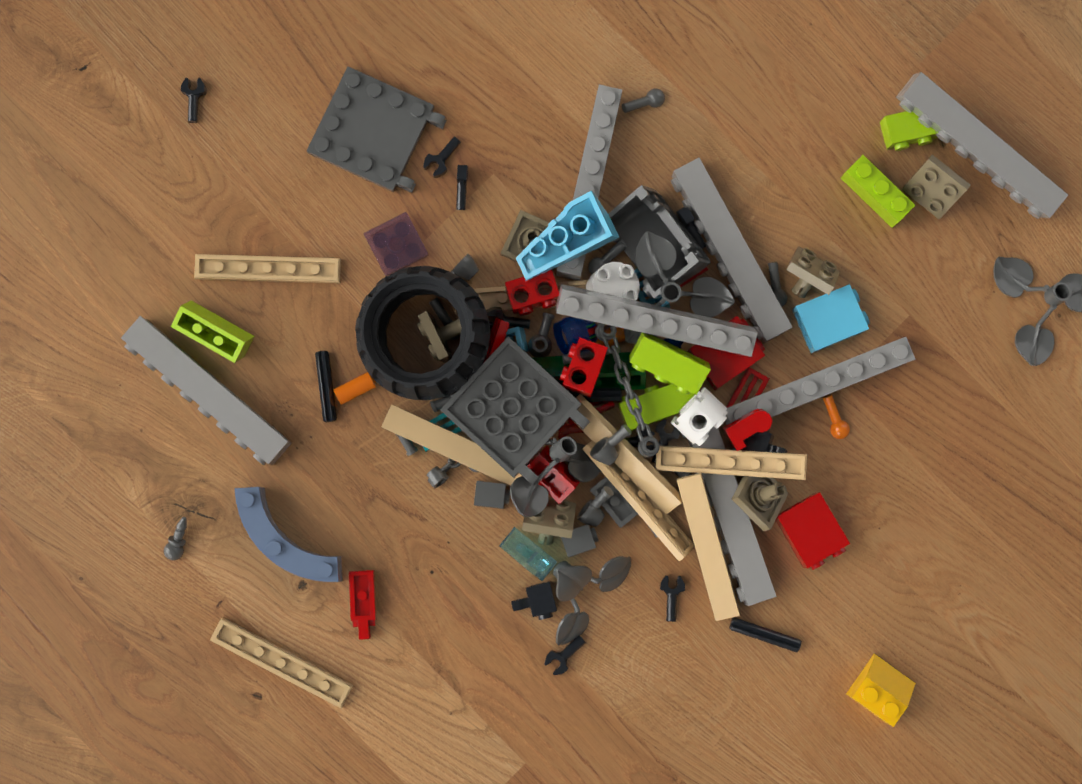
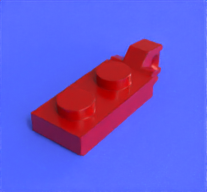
M374 570L349 571L351 621L353 627H358L359 640L371 639L370 626H376L377 620Z

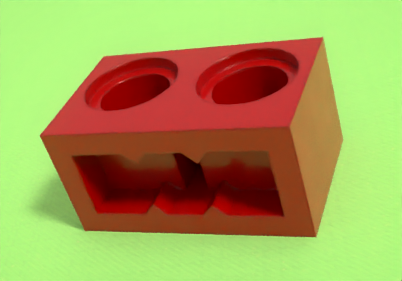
M552 269L529 280L521 277L505 282L513 314L519 313L520 316H524L534 312V308L542 306L543 309H547L557 305L559 290ZM547 285L552 291L549 295L544 296L538 292L539 287ZM519 292L526 293L528 295L527 301L523 303L517 302L515 300L516 294Z
M580 337L577 344L572 343L568 357L572 358L569 367L564 366L560 376V380L564 381L563 387L591 398L608 347ZM583 350H590L594 354V358L590 361H585L580 357V353ZM575 373H582L586 380L582 384H575L571 377Z
M546 445L527 465L537 476L553 461L549 454L550 448ZM565 462L557 463L538 483V485L547 489L548 494L558 504L566 499L580 483L569 474L568 465Z

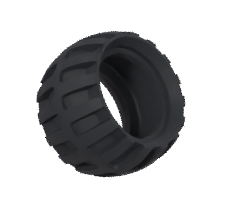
M432 266L400 269L381 279L373 290L366 295L361 304L362 307L355 325L358 354L371 377L393 394L413 400H434L451 395L468 382V379L477 372L487 356L490 342V323L485 306L476 291L466 281L450 271ZM433 294L448 299L456 309L462 327L460 344L453 357L434 371L423 374L406 372L394 361L387 347L386 330L391 315L403 302L418 295Z

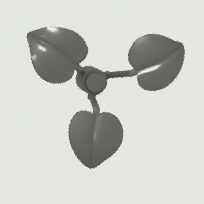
M650 231L643 234L636 249V265L645 276L651 277L659 273L664 282L660 288L662 299L655 305L661 306L666 301L676 302L681 296L692 297L690 300L692 311L697 315L712 318L734 304V298L730 291L714 278L701 277L695 280L693 292L681 291L677 283L669 282L662 270H669L674 266L677 258L674 246L667 239ZM624 329L625 341L636 344L642 332Z
M999 256L995 260L993 274L995 283L1002 293L1009 297L1017 298L1024 290L1027 292L1044 291L1045 302L1050 305V308L1036 324V328L1032 325H1025L1015 335V347L1019 354L1031 366L1040 365L1050 356L1055 343L1053 333L1050 330L1040 329L1044 321L1063 302H1065L1070 310L1082 312V274H1068L1051 287L1048 285L1029 287L1028 285L1033 281V271L1030 265L1018 258Z
M568 436L558 441L556 438H553L545 444L552 445L549 454L553 461L538 476L539 478L532 485L521 476L516 478L511 484L510 496L519 514L524 517H533L544 510L549 499L548 491L543 486L538 485V483L557 463L568 462L567 469L569 474L579 482H589L601 472L584 452L583 448L586 445L576 443Z
M618 556L606 562L600 570V578L592 577V571L588 567L572 566L567 561L560 562L554 568L553 575L557 578V598L561 601L570 600L574 607V613L565 615L559 623L556 632V644L558 646L575 640L584 633L589 624V615L586 612H580L575 597L590 581L600 584L599 589L602 592L616 589L623 583L631 567L630 556Z

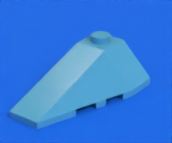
M590 191L569 202L564 207V210L548 224V227L538 237H535L516 257V260L525 279L529 280L598 249L619 238V235L609 214L593 191Z

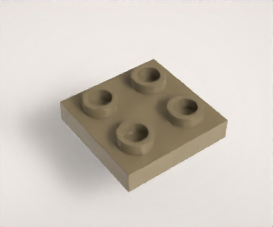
M931 155L905 184L902 190L940 219L968 190L970 184L934 155Z
M520 210L501 251V255L517 262L516 257L535 237H538L548 227L549 222Z
M799 246L786 269L799 277L798 282L792 288V292L797 295L802 288L798 296L800 298L806 297L812 285L829 295L835 287L840 272L832 262L823 261L817 258L816 254L810 249H802Z
M426 311L418 315L421 321L417 323L423 337L426 336L430 340L431 344L428 345V348L433 358L447 363L453 357L447 341L461 334L460 320L458 318L440 328L434 316Z
M743 476L732 500L763 531L771 530L788 492L786 486H782L783 483L777 482L774 478Z
M548 499V503L542 512L533 517H524L522 531L539 533L538 542L544 545L545 536H547L546 545L553 544L554 536L572 538L576 503L563 500L558 504L554 499Z

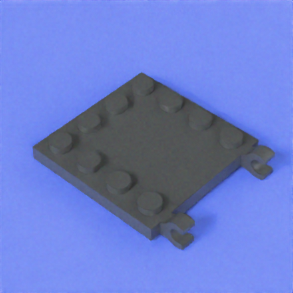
M347 66L308 146L307 153L389 191L394 192L398 186L412 193L416 186L415 181L402 176L427 122L443 129L447 120H445L446 117L444 115L433 112L435 108L433 104Z
M509 337L479 367L477 372L468 379V382L440 409L513 478L520 473L532 485L539 477L526 465L567 420L571 418L583 430L590 423L578 411L582 403Z

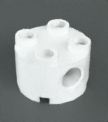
M610 262L601 266L590 276L586 283V290L636 301L638 299L640 283L631 265L621 262Z
M704 387L701 392L699 391L697 395H694L679 411L680 417L677 418L675 416L671 424L693 444L696 443L700 446L709 437L710 429L713 426L717 429L727 419V407ZM696 415H703L706 419H698Z

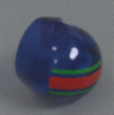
M570 316L562 318L553 325L556 343L564 355L569 354L572 343L577 344L579 337L594 343L598 339L595 334L597 325L593 321ZM562 330L566 336L568 345L564 341Z

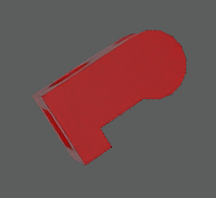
M755 409L723 428L735 449L739 451L746 447L743 440L757 432L769 430L772 425V418L767 411Z

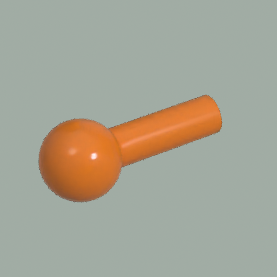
M832 394L823 397L832 421L830 427L831 435L836 439H844L848 436L850 427L847 422L841 420Z

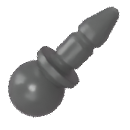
M182 517L177 523L174 535L168 538L169 543L164 547V555L171 561L180 559L184 553L183 546L186 541L183 537L187 528L186 517Z

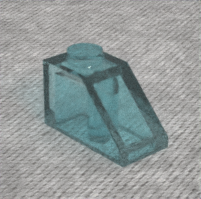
M515 527L499 545L541 581L544 580L557 563L554 558Z

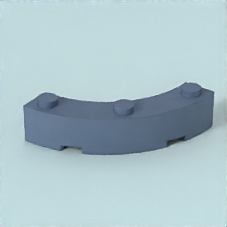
M264 487L234 488L236 504L243 526L257 548L277 566L299 577L322 582L343 581L341 556H325L307 551L299 547L280 531L272 519Z

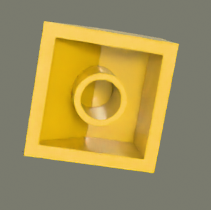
M873 654L846 695L886 724L894 727L907 709L916 683L876 654Z

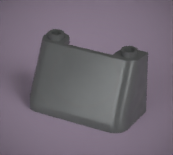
M641 185L609 213L619 235V238L613 241L617 243L623 240L626 243L627 247L624 251L636 267L635 255L637 245L643 234L647 231L667 239L676 250L677 258L674 266L669 270H662L669 282L681 285L711 264L706 253L656 190ZM659 273L651 277L643 275L645 279L643 280L644 287L642 288L646 295L651 299H660V288L664 282Z

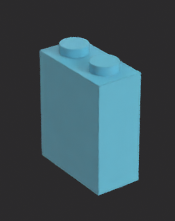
M850 284L832 291L829 295L824 294L792 309L811 354L869 329V318L865 311H861L858 304L860 302L859 295L855 289L851 288Z

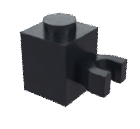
M770 429L765 432H757L743 440L746 447L741 449L744 451L787 453L786 449L772 445L774 436L769 433Z
M550 581L526 587L528 597L511 601L513 612L530 607L532 616H538L539 620L553 617L552 612L557 611Z

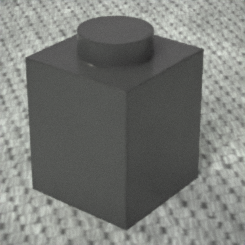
M476 481L474 506L504 509V504H509L510 490L506 489V484Z
M588 524L573 529L572 538L561 537L568 557L596 548L595 542L599 541L595 528H589Z

